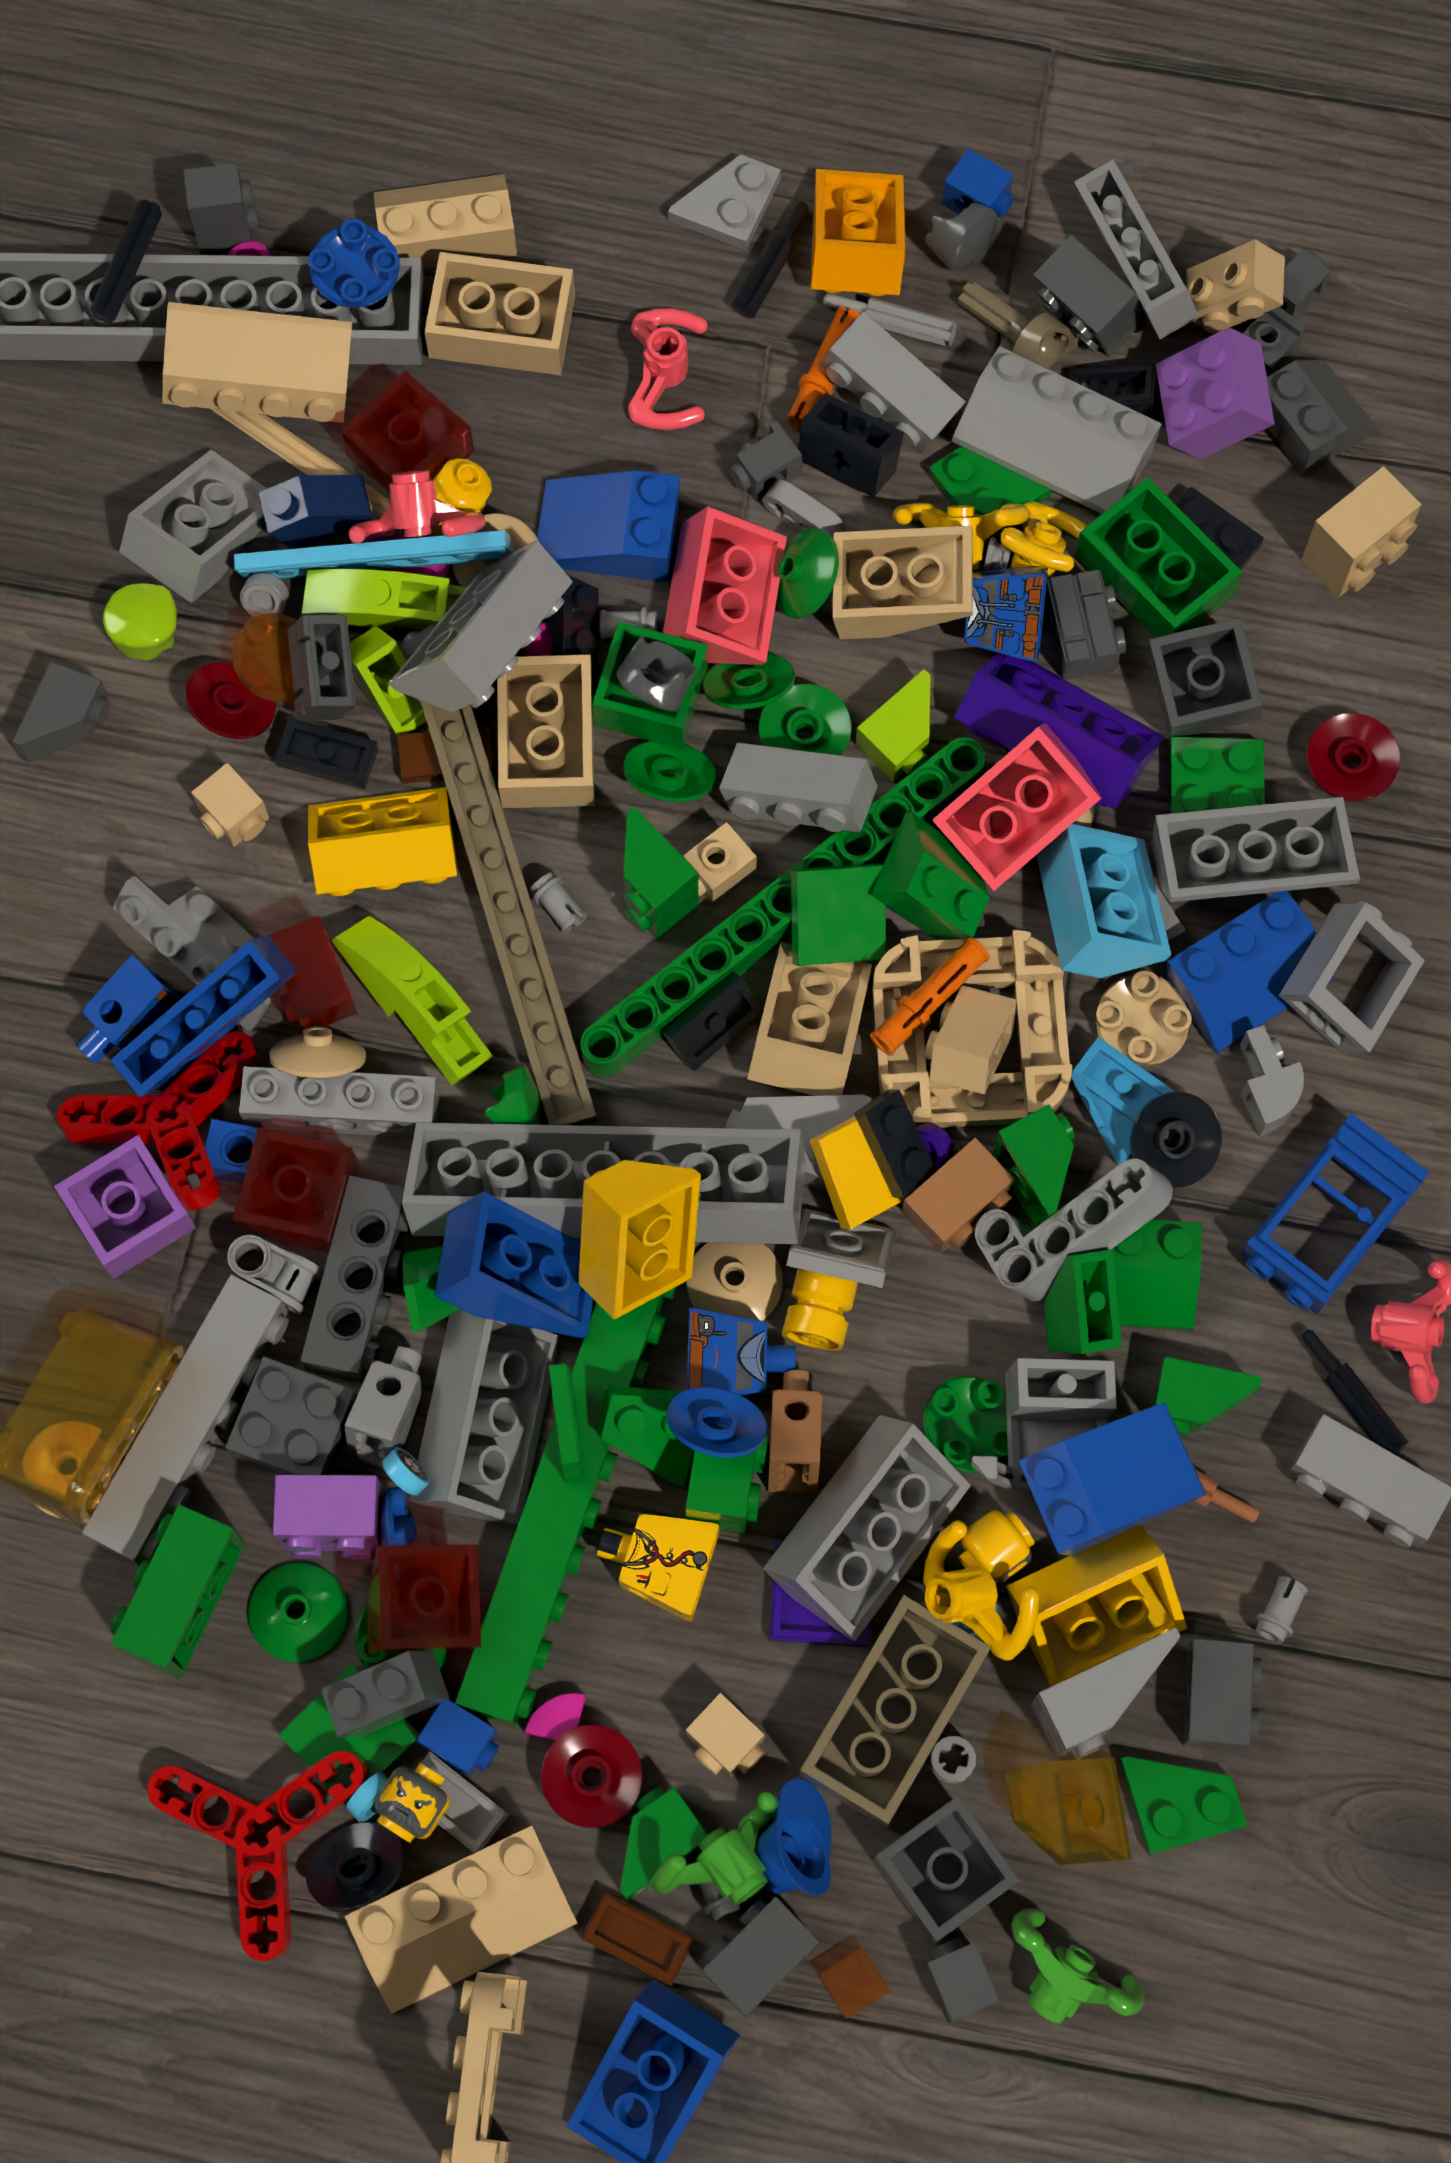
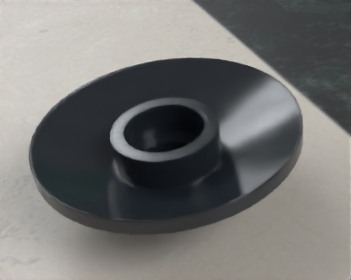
M1168 1092L1149 1101L1138 1113L1130 1136L1133 1159L1143 1160L1170 1180L1172 1188L1189 1186L1205 1177L1215 1165L1222 1145L1221 1126L1214 1110L1203 1099L1185 1092ZM1172 1129L1175 1133V1140L1170 1146H1166L1164 1136L1168 1130Z
M358 1822L338 1829L316 1848L310 1858L306 1871V1883L310 1894L319 1905L336 1912L356 1911L381 1899L394 1886L401 1874L404 1864V1850L401 1841L394 1832L376 1822Z

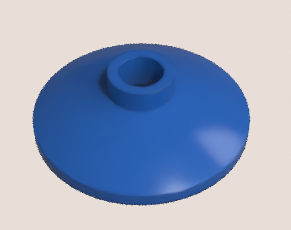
M699 1387L683 1391L672 1399L667 1410V1423L673 1435L689 1448L710 1456L732 1458L750 1454L762 1445L767 1432L766 1420L761 1411L748 1399L724 1389Z

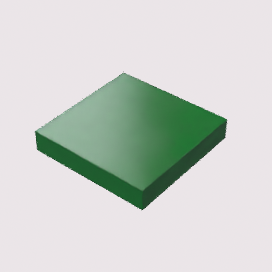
M882 864L791 870L792 964L808 966L879 960L886 954V907L884 903L871 895L883 868Z
M566 1363L549 1365L560 1458L566 1483L583 1481L585 1472L570 1367Z
M351 1663L331 1684L360 1671ZM321 1693L279 1736L309 1768L336 1751L354 1752L366 1761L370 1778L380 1771L385 1774L417 1742L420 1734L404 1718L364 1736L337 1737L323 1693ZM338 1762L335 1765L338 1774L325 1783L328 1788L338 1783H345L350 1787L353 1783L350 1775L355 1771L354 1765H342Z

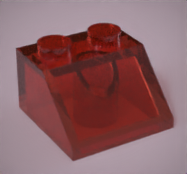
M258 1127L234 1212V1222L290 1245L329 1253L349 1175L356 1177L359 1166L352 1147Z
M478 1544L378 1546L376 1548L368 1597L369 1653L468 1651L481 1647Z

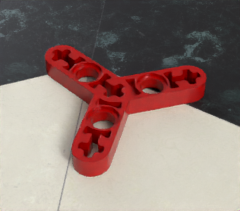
M240 1031L230 1032L199 1056L161 1095H146L141 1098L138 1095H77L67 1099L60 1105L56 1113V1119L66 1139L74 1143H126L139 1135L144 1144H156L171 1187L179 1203L188 1210L204 1209L213 1204L218 1198L220 1184L199 1133L198 1126L242 1083L243 1067L258 1066V1053L250 1036ZM203 1081L214 1082L208 1091L197 1094L192 1093L193 1088ZM125 1113L137 1114L134 1120L126 1125H114L116 1119ZM186 1145L194 1146L190 1155L180 1159L172 1158V1154L176 1149ZM196 1173L200 1186L192 1189L187 1176Z
M336 1751L326 1756L266 1800L257 1804L187 1768L165 1766L155 1771L150 1777L147 1792L152 1805L160 1811L236 1848L240 1940L242 1948L254 1960L269 1961L282 1956L287 1951L291 1942L287 1844L348 1802L357 1789L369 1779V1769L366 1761L360 1755L351 1751ZM338 1762L342 1765L353 1764L355 1771L350 1775L353 1783L350 1787L345 1783H338L326 1790L328 1794L333 1796V1800L328 1803L324 1790L313 1779L318 1775L320 1782L326 1783L338 1774L335 1766ZM178 1776L180 1777L178 1781L180 1789L190 1794H197L198 1785L203 1787V1790L194 1799L193 1804L178 1797H172L167 1802L165 1799L168 1792L162 1788L164 1780H174ZM302 1788L309 1790L315 1798L313 1812L304 1819L295 1817L289 1807V1801L293 1793ZM214 1796L222 1797L229 1805L228 1818L219 1826L211 1825L204 1816L205 1804ZM191 1804H192L191 1815H190V1814H188V1813L186 1812V1810H187V1809L191 1806ZM277 1804L280 1817L291 1826V1829L286 1832L285 1825H277L266 1834L269 1841L267 1845L262 1842L252 1843L250 1836L255 1832L252 1824L255 1820L259 1824H267L276 1819L278 1815L272 1811V1807ZM260 1870L269 1871L276 1880V1890L267 1900L256 1898L250 1887L251 1879ZM277 1905L278 1915H267V1927L269 1931H277L278 1939L277 1942L270 1943L268 1947L269 1952H265L264 1945L262 1943H255L254 1940L255 1933L263 1931V1915L252 1917V1908L264 1909Z

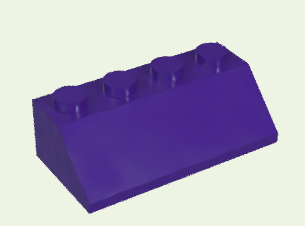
M997 653L976 672L954 717L964 723L966 729L972 734L981 738H990L1004 746L1007 753L1037 727L1046 723L1076 757L1102 798L1096 805L1101 807L1109 806L1114 810L1129 795L1165 737L1037 663L1002 653Z

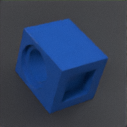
M968 148L944 182L942 205L960 214L971 203H979L996 211L997 217L1002 219L1009 211L1015 197L1011 193L1013 174Z
M215 1119L211 1120L205 1148L217 1179L263 1188L266 1174L273 1175L279 1155V1148L274 1146L269 1130ZM250 1146L254 1148V1153L248 1161L244 1163L230 1161L233 1151L238 1147Z
M450 1700L439 1704L417 1739V1742L422 1747L470 1777L473 1776L477 1768L484 1772L491 1764L500 1745L494 1742L498 1736L495 1728Z

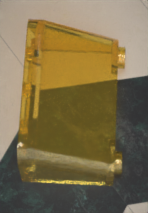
M87 1305L81 1306L77 1311L74 1309L69 1310L63 1318L58 1330L59 1340L0 1436V1486L82 1530L86 1527L102 1497V1493L99 1490L106 1492L111 1483L110 1478L155 1402L166 1388L164 1383L170 1381L186 1353L183 1345L166 1336Z

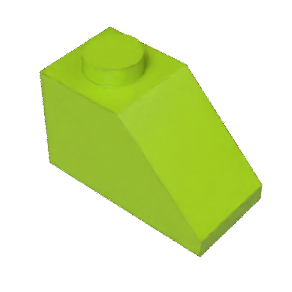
M375 626L350 642L353 679L396 737L397 735L408 734L425 723L426 719L420 700L394 690L389 684L406 663V659L395 640Z
M925 669L857 727L855 745L893 783L904 773L907 775L911 774L928 759L926 754L930 736L931 675Z

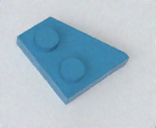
M1100 1037L1095 1040L1077 1064L1071 1076L1078 1094L1117 1166L1128 1160L1132 1155L1130 1147L1131 1130L1140 1110L1153 1098L1164 1093L1175 1092Z

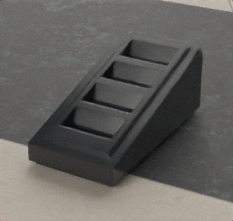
M1156 363L1067 368V379L1082 385V382L1090 383V390L1099 394L1101 384L1108 385L1107 396L1105 397L1149 418H1159L1161 393ZM1119 386H1126V395H1119ZM1138 387L1145 388V393L1138 394Z

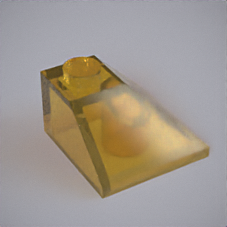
M1115 1758L1047 1761L1004 1771L1007 1784V1798L1013 1823L1059 1866L1132 1859Z

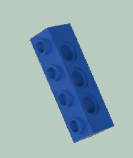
M269 935L251 939L110 1061L140 1098L157 1092L296 975L298 971Z

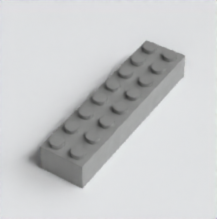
M416 1123L402 1205L412 1236H445L448 1213L484 1191L574 1239H581L584 1180L590 1178L597 1171L605 1170L623 1160L692 1168L701 1174L695 1242L798 1244L806 1161L801 1130Z

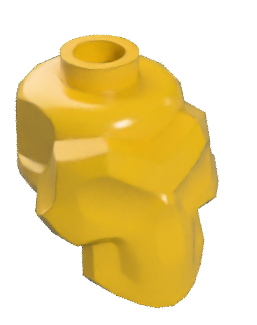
M455 458L448 460L442 470L433 478L437 499L464 513H482L486 500L492 492V484L487 472L480 465L468 459ZM440 522L438 525L431 526L432 534L418 536V538L444 536L442 533L443 523Z

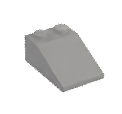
M209 450L128 514L119 553L192 603L221 579L234 563V554H241L265 526L266 522L259 492L267 488L213 450Z
M1177 1628L1171 1629L1038 1693L1032 1701L1031 1707L1057 1759L1069 1754L1074 1762L1096 1752L1105 1744L1103 1736L1115 1725L1181 1637Z

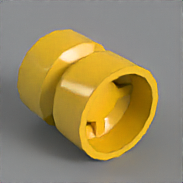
M797 1268L791 1294L797 1301V1304L788 1307L782 1335L786 1339L804 1346L823 1350H842L849 1324L845 1320L843 1313L852 1310L858 1282Z

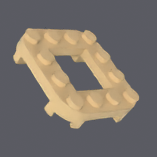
M1013 930L1010 937L974 938L984 946L990 955V959L984 962L962 984L975 989L1014 987V996L1017 1000L1016 1021L1021 1072L994 1074L984 1095L929 1080L930 1077L927 1072L924 1029H917L892 1056L886 1055L876 1046L880 1094L888 1089H899L916 1126L922 1123H931L940 1128L1013 1124L1048 1104L1054 1113L1059 1109L1067 1093L1072 1076L1063 990L1064 971L1061 970L1058 956L1056 957L1047 945L1030 937L1031 932ZM918 935L901 939L900 944L891 948L876 965L872 996L875 1030L898 1009L897 1002L904 995L910 997L966 939L919 941Z
M478 1972L475 1982L464 1981L460 2013L469 2017L467 2036H457L453 2069L462 2070L460 2092H450L446 2115V2125L455 2126L453 2147L443 2148L440 2163L508 2162L510 2142L491 2140L490 2132L503 2033L523 2035L525 2015H523L527 1981L521 1980L520 1976Z

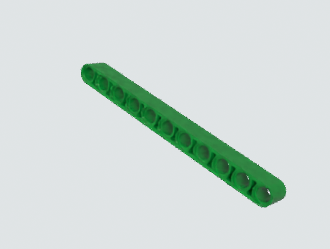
M967 737L951 741L870 805L861 832L842 830L834 833L589 1026L583 1033L580 1041L583 1064L587 1071L598 1077H610L616 1074L662 1038L664 1030L732 971L741 975L792 935V912L782 913L773 907L779 900H791V870L883 863L899 830V827L891 828L882 823L881 819L887 815H895L903 820L906 812H913L931 825L933 819L983 776L986 757L981 744ZM957 760H967L975 768L963 772L954 768L952 763ZM929 787L936 790L939 796L935 799L927 800L920 797L917 791L921 788ZM852 843H860L867 847L869 851L862 856H854L849 854L845 848ZM744 928H754L760 932L761 936L755 941L746 942L741 940L737 933ZM709 956L719 957L725 962L722 968L715 971L705 969L700 963ZM672 985H681L689 993L682 999L673 1000L668 998L664 991ZM640 1013L646 1014L652 1019L649 1026L643 1029L632 1028L627 1023L631 1016ZM602 1042L609 1043L615 1047L613 1054L607 1058L595 1057L590 1053V1050L594 1045Z

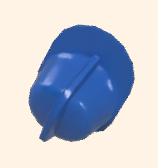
M795 1778L787 1781L780 1790L778 1796L779 1804L776 1808V1820L761 1834L757 1841L756 1853L766 1868L764 1875L768 1882L765 1884V1888L769 1893L778 1894L801 1889L806 1894L819 1896L826 1893L830 1886V1816L826 1803L818 1789L807 1780Z

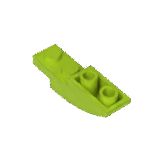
M366 569L307 570L301 616L344 615L347 616V622L350 625L368 628L376 626L381 630L392 631L394 626L425 630L433 623L437 625L466 587L449 585V578L405 572Z
M368 916L332 940V943L386 1015L389 1017L395 1012L398 1013L452 1086L493 1057L466 1021L465 1017L471 1010L458 993L417 950L387 926Z

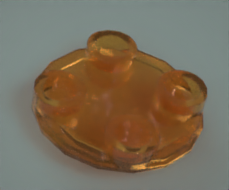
M281 613L261 614L249 618L237 633L232 648L234 670L242 684L257 697L273 702L293 701L298 698L293 690L287 630L298 619Z

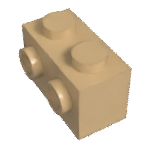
M1254 239L1188 268L1186 288L1200 316L1192 322L1203 327L1205 331L1215 334L1246 320L1261 317L1265 312L1282 306L1285 257Z
M962 985L954 1003L947 1001L943 1008L939 1025L940 1031H932L929 1036L925 1051V1058L932 1060L929 1080L985 1095L1012 1037L1017 1000Z

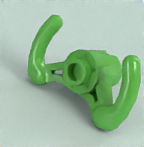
M762 1792L757 1798L758 1806L741 1819L738 1824V1830L734 1829L727 1833L723 1827H720L704 1838L698 1845L703 1851L697 1857L698 1862L686 1865V1860L681 1854L674 1853L669 1856L654 1874L652 1879L653 1889L660 1895H666L680 1885L713 1883L723 1898L731 1899L735 1905H739L749 1899L768 1882V1879L763 1874L766 1868L754 1853L758 1832L767 1825L776 1813V1808L779 1804L778 1797L771 1792Z
M1025 1908L1014 1915L1011 1924L1014 1939L1024 1949L1031 1952L1040 1971L1029 1986L1032 1993L1028 1997V2002L1041 2016L1051 2022L1060 2024L1066 2016L1072 2018L1081 2003L1107 2005L1111 2010L1125 2017L1140 2012L1145 2003L1144 1990L1135 1975L1128 1974L1121 1979L1120 1985L1122 1990L1098 1982V1973L1094 1969L1096 1962L1088 1952L1076 1945H1070L1069 1948L1059 1946L1053 1950L1046 1943L1042 1934L1035 1929L1041 1927L1045 1922V1914L1042 1910Z

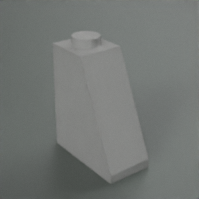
M864 1094L747 1097L741 1111L732 1110L725 1128L801 1130L806 1161L804 1184L828 1193L809 1140L854 1117V1112L872 1101V1098Z

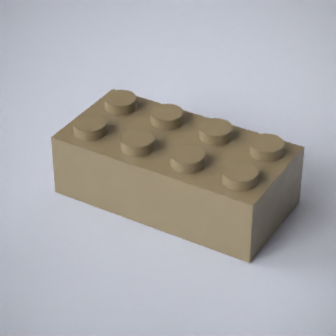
M903 1595L800 1769L799 1776L886 1829L991 1647L952 1623H945L942 1619L935 1618L927 1608Z

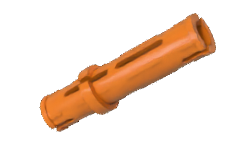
M846 307L837 308L835 317L809 372L803 374L798 382V389L800 391L785 418L787 425L795 431L799 432L804 416L825 393L831 396L834 393L833 382L828 378L826 369L820 363L829 349L860 316V313L852 308L849 309L846 318L844 317L847 310Z
M968 937L910 997L904 995L897 1002L898 1009L870 1034L873 1043L883 1053L892 1056L917 1029H925L931 1023L930 1016L984 962L990 959V955L984 946L976 939Z

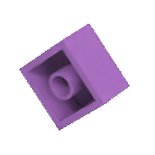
M1228 327L1156 364L1169 446L1198 459H1203L1275 425L1260 342Z
M139 1135L54 1186L112 1279H115L196 1229Z
M276 1475L273 1536L285 1551H292V1557L297 1559L322 1558V1551H342L341 1557L344 1559H370L371 1551L383 1552L380 1542L379 1521L386 1492L377 1476Z

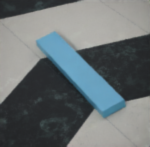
M505 530L470 533L456 537L444 535L234 554L235 571L246 580L256 573L272 574L279 579L306 577L307 570L317 569L389 570L498 560L514 552V540Z

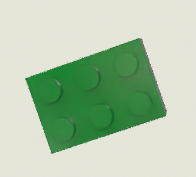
M1149 477L1145 478L1080 532L1075 556L1090 571H1101L1104 585L1111 584L1113 586L1115 597L1155 638L1196 628L1235 596L1242 575V571Z
M178 1504L174 1514L167 1513L161 1521L155 1536V1541L159 1542V1545L152 1560L145 1559L137 1570L133 1580V1587L137 1588L129 1607L123 1605L118 1610L112 1622L110 1633L115 1635L111 1644L127 1657L178 1680H182L246 1543L233 1528Z

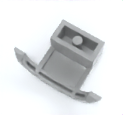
M1017 1358L1005 1373L1008 1466L998 1462L995 1456H972L971 1466L992 1484L1008 1489L1031 1491L1018 1462L1019 1460L1063 1440L1107 1424V1419L1117 1409L1114 1361Z

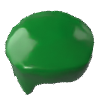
M523 1065L506 1072L502 1076L504 1084L493 1088L490 1092L492 1096L499 1100V1103L486 1109L485 1115L491 1119L493 1124L540 1125V1097L529 1069Z

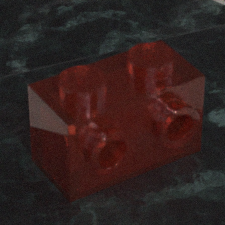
M320 916L269 934V937L298 971L296 975L285 983L288 993L279 996L289 1023L299 1020L304 1031L309 1027H324L358 1014Z

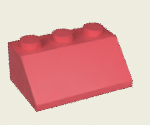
M709 506L681 524L663 633L707 644L708 663L750 665L766 663L780 581L778 565L784 556L787 536Z
M1044 723L1037 727L933 819V822L992 890L995 891L1102 797L1076 757L1050 727Z

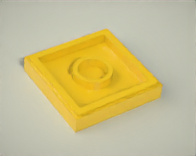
M855 1116L809 1140L841 1229H853L904 1201L909 1196L907 1195L904 1198L892 1197Z

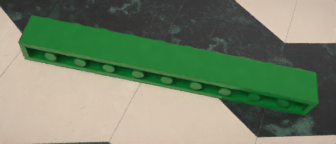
M678 1286L615 1320L598 1303L595 1305L590 1319L589 1333L583 1339L571 1373L585 1478H583V1481L566 1483L561 1465L555 1419L455 1702L456 1705L469 1713L515 1728L519 1717L527 1719L531 1712L537 1690L529 1688L536 1669L544 1671L553 1647V1642L546 1640L552 1621L561 1623L570 1597L569 1594L563 1593L564 1586L569 1574L577 1576L586 1552V1547L579 1545L585 1527L593 1529L602 1506V1501L595 1499L601 1480L610 1482L618 1460V1454L611 1452L613 1446L602 1440L596 1431L606 1385L643 1388L650 1367V1362L643 1360L649 1343L657 1345L660 1340L666 1317L659 1315L664 1299L669 1298L673 1300Z

